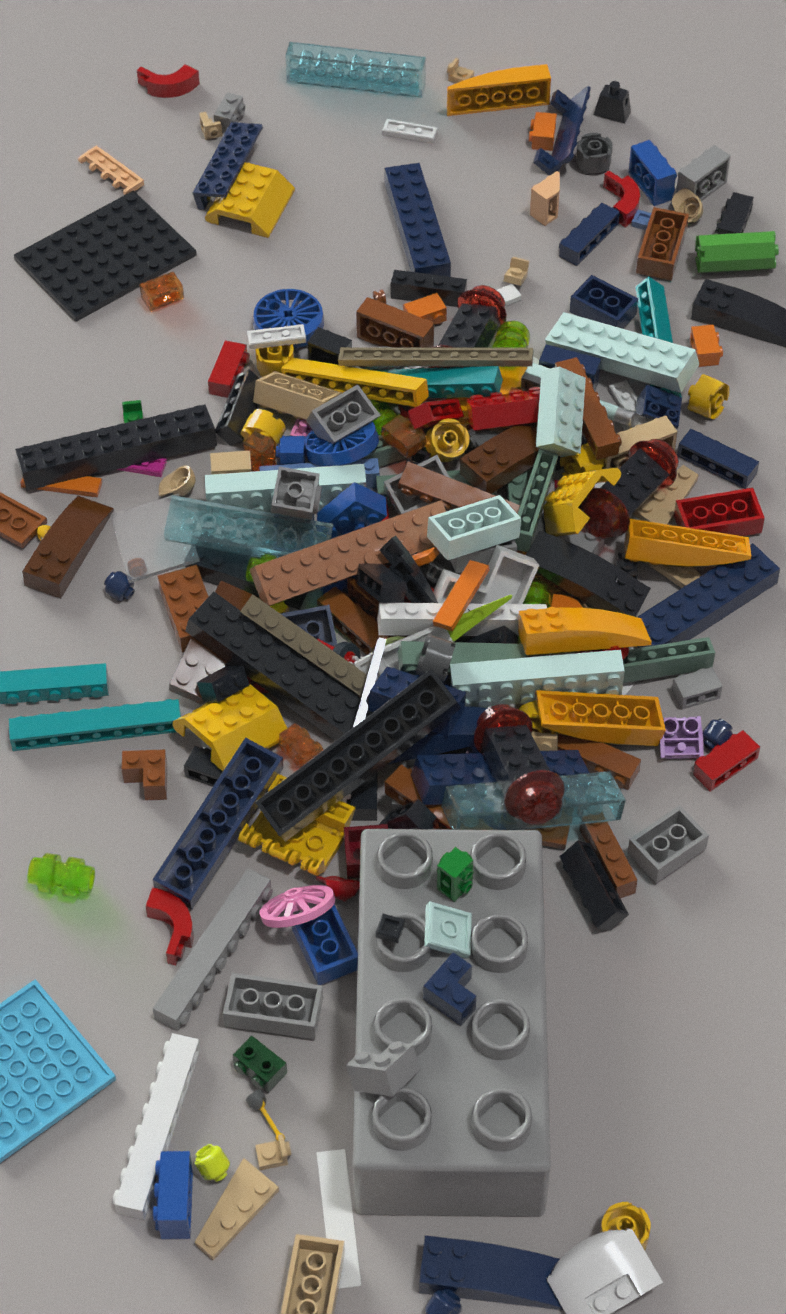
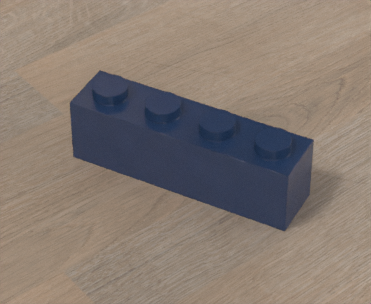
M601 203L597 208H593L591 213L586 218H583L581 223L576 228H573L566 238L560 241L559 257L578 266L619 225L620 211L604 203Z
M691 428L679 442L678 457L744 489L749 486L757 475L759 461Z

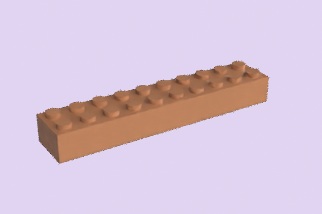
M442 500L254 566L250 569V573L261 601L268 606H273L356 576L359 563L387 565L390 562L381 553L380 549L394 536H397L411 556L435 547L427 537L428 517L446 512Z

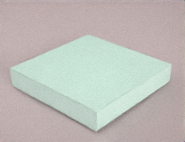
M429 901L426 904L424 947L427 946L449 954L454 952L460 957L468 958L471 955L472 913Z

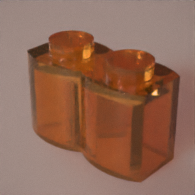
M397 415L381 427L383 439L406 458H410L426 446V435L423 430L414 429L410 420L406 417Z

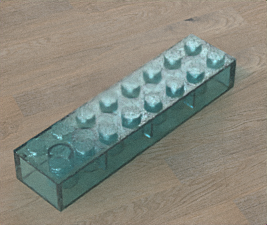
M289 42L285 55L286 77L289 83L419 98L423 96L426 84V57Z
M172 495L164 538L165 541L273 560L330 540L333 533V524Z
M609 771L554 776L556 786L551 803L509 807L498 782L446 786L441 807L452 830H525L621 820L626 799Z

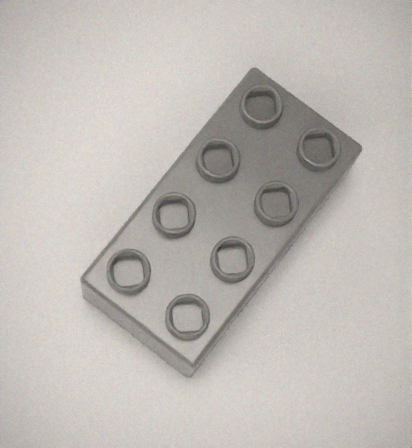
M365 829L361 833L355 1055L360 1052L380 1055L388 1048L389 1044L396 1041L413 1044L420 1071L394 1096L354 1091L353 1182L355 1211L358 1214L539 1217L544 1215L546 1211L551 1157L542 835L539 831ZM457 847L459 850L469 853L473 859V887L467 894L463 893L453 902L437 890V865L446 852L450 853ZM429 901L472 913L471 955L468 958H461L472 965V978L465 988L475 994L477 999L476 1010L462 1026L423 1000V985L451 955L427 946L424 947L426 904ZM382 913L405 919V926L399 943L375 937Z

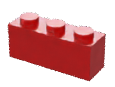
M224 341L208 380L209 394L228 398L236 376L244 372V365L249 362L250 353H247V344Z
M458 399L425 402L408 410L410 422L414 429L433 427L443 419L459 420L464 417Z
M744 730L738 734H732L728 741L722 745L715 746L705 757L701 756L695 761L693 775L711 792L757 760L760 746Z

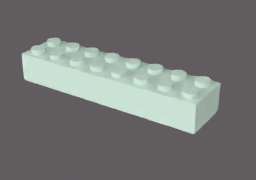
M563 312L545 339L547 345L601 358V370L679 393L683 391L699 366L695 349Z
M364 464L297 469L320 474L319 486H322L318 512L352 483L356 482L366 487ZM278 470L205 475L208 519L272 514L271 505Z
M621 650L450 664V687L466 692L465 707L509 706L511 704L533 702L536 700V690L622 695L625 670Z

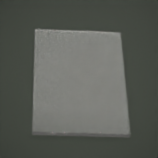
M179 494L110 515L129 584L200 562Z

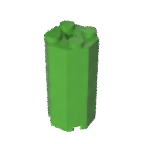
M775 231L696 236L695 251H697V257H695L697 272L776 269L775 255L779 254L778 244H775Z

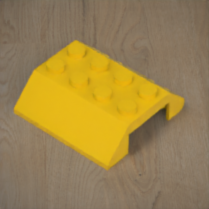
M245 162L225 198L216 197L213 205L205 215V220L219 225L220 216L251 223L252 234L269 238L291 199L295 187L278 170Z
M609 468L564 475L558 481L557 489L550 492L545 499L547 502L543 507L546 533L553 536L578 534L590 519L589 516L578 508L596 483L608 481L614 486L621 477V471L618 468Z
M251 684L220 702H208L193 710L192 713L185 714L174 720L172 723L174 729L182 737L185 736V730L190 729L211 747V762L222 771H224L245 737L266 749L290 737L278 707Z
M278 774L269 787L268 792L287 777ZM339 801L286 842L277 834L261 811L250 829L249 824L246 823L239 834L238 841L246 845L249 844L253 848L262 845V852L268 853L284 862L288 861V864L291 865L300 862L302 870H308V873L318 876L325 872L343 843L344 827L350 826L355 807Z

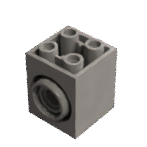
M279 466L271 505L272 520L312 527L314 514L318 513L322 486H319L320 474Z

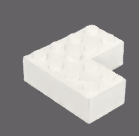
M496 545L488 564L490 570L469 604H488L508 595H512V599L505 604H523L539 564L534 558ZM445 569L442 570L433 591L438 603L445 602L459 579V574Z

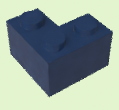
M453 952L423 985V1000L460 1026L476 1010L477 996L465 988L472 978V965Z

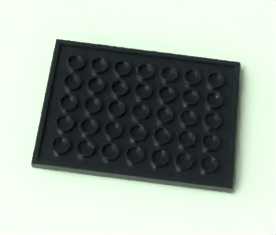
M133 190L13 255L14 260L77 322L197 256V251Z

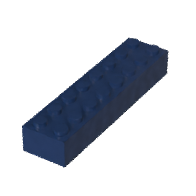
M420 162L384 168L385 187L411 272L451 277V261Z
M752 543L750 545L751 560L719 564L637 616L642 619L652 641L651 645L637 647L643 648L691 640L776 585L780 568Z
M245 737L152 879L154 888L168 891L181 899L186 907L194 908L236 843L240 832L257 810L258 806L255 802L268 793V789L274 779L283 770V757Z
M540 751L556 781L552 800L586 798L592 777L579 751ZM484 753L416 756L411 777L424 805L507 802Z

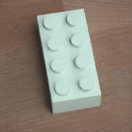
M555 367L541 372L537 448L557 453L560 457L581 453L585 377L562 367Z
M499 495L428 517L427 537L447 560H451L519 538L521 517Z

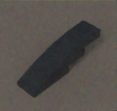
M397 536L392 537L380 551L391 563L389 569L406 582V597L411 603H438L429 583L408 550Z

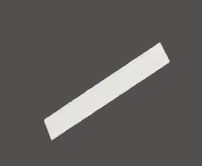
M345 1149L317 1152L326 1238L345 1242V1256L339 1289L361 1286Z

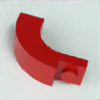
M186 64L178 71L168 75L156 74L143 67L137 69L138 84L146 87L147 94L155 97L173 98L191 92L200 84L199 70Z
M609 170L604 174L603 187L621 199L613 205V208L620 211L619 224L626 228L632 223L639 209L640 190L636 182L628 175L622 179Z
M152 887L145 906L147 917L164 921L173 928L166 957L168 964L176 966L178 959L184 955L185 947L192 948L194 932L191 915L186 905L177 896L168 891Z

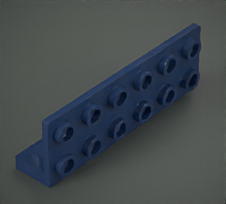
M589 85L571 99L558 89L553 92L550 105L563 114L553 152L550 155L540 148L536 151L533 161L537 167L548 175L558 171L564 163L570 162L574 157V148L577 145V137L581 131L580 126L584 120L583 115L587 109L586 104L590 98L591 87Z
M230 123L192 192L198 209L205 210L211 197L225 198L263 129L262 124Z

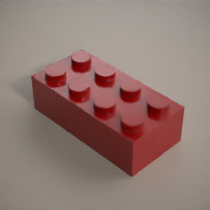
M540 387L529 388V391L525 392L511 390L509 394L494 392L487 397H483V395L471 396V399H466L469 424L473 430L538 422Z
M753 487L676 500L674 510L677 526L737 536L762 533L765 519Z

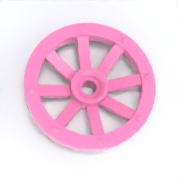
M324 885L292 888L265 903L260 910V917L262 923L268 927L287 928L314 920L327 912L334 905L335 896L333 890ZM308 902L317 904V906L310 909ZM286 908L284 917H277ZM295 911H303L302 913L293 915V912Z

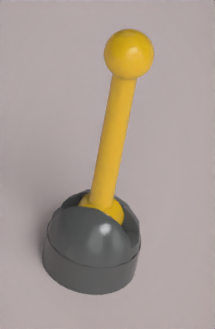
M261 1089L256 1090L246 1098V1101L252 1109L261 1110L276 1134L277 1141L278 1135L283 1133L279 1132L264 1108L266 1105L265 1094Z

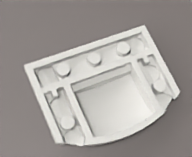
M627 1229V1231L609 1230L581 1241L557 1262L552 1274H549L547 1278L566 1314H611L663 1283L633 1229Z

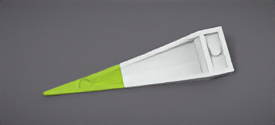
M512 595L505 596L464 613L453 632L432 626L386 645L375 681L378 680L387 666L399 670L398 649L401 641L425 642L426 636L431 637L432 635L454 642L512 599ZM373 652L355 661V667L367 674Z

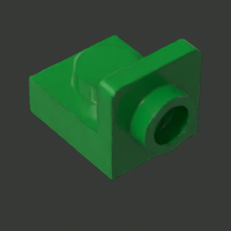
M141 400L122 402L124 423L143 419Z

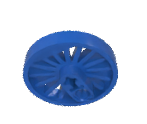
M281 289L273 291L261 298L254 309V330L304 324L306 343L293 344L294 349L306 346L317 328H324V315L320 302L313 295L302 290ZM289 300H294L290 307Z
M373 422L334 444L317 437L312 430L304 441L306 456L311 463L318 466L326 467L349 464L370 454L379 443V435Z

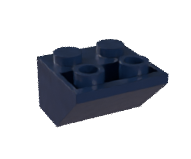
M646 385L637 398L635 413L652 420L667 416L672 425L677 429L679 427L682 397Z

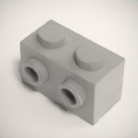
M226 93L214 113V122H221L222 133L226 132L231 122H239L244 114L246 106L243 102V96Z

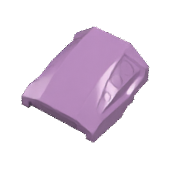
M696 716V718H663L666 731L659 743L660 758L686 759L704 756L701 716Z

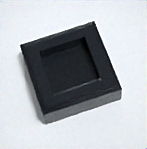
M382 913L375 937L399 943L405 926V919Z

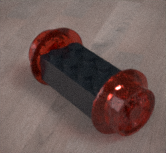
M479 285L472 290L463 292L459 296L456 315L440 343L432 348H488L497 330L505 324L507 313L503 296L492 287ZM428 366V368L463 367V366H447V367H444V366Z
M660 439L636 442L629 450V459L619 468L621 477L613 486L607 481L600 488L591 489L582 501V508L580 509L590 517L584 528L591 535L606 539L610 536L625 534L630 526V517L658 488H668L675 482L679 460L675 450L668 443Z
M507 704L492 706L485 710L477 720L474 744L480 753H484L505 796L504 805L507 812L511 816L531 825L548 822L559 813L562 807V797L565 791L563 780L558 774L550 771L531 734L533 725L530 717L524 711L515 709Z

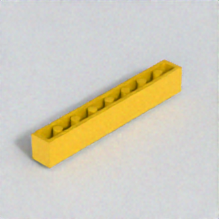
M292 358L281 368L282 374L342 393L359 385L368 399L417 407L429 397L427 379L298 358Z

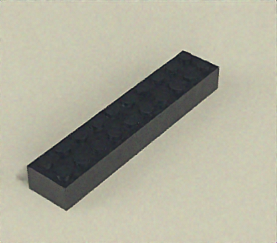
M206 404L51 441H44L34 445L23 446L15 450L26 491L55 483L217 446L214 424Z
M213 591L188 619L185 630L188 634L229 664L244 666L247 677L333 740H338L352 729L360 697L241 613L238 608ZM367 709V713H366L365 718H367V717H368L369 715H371L373 712L368 711V709Z
M431 668L255 803L277 834L286 842L458 712L461 707Z

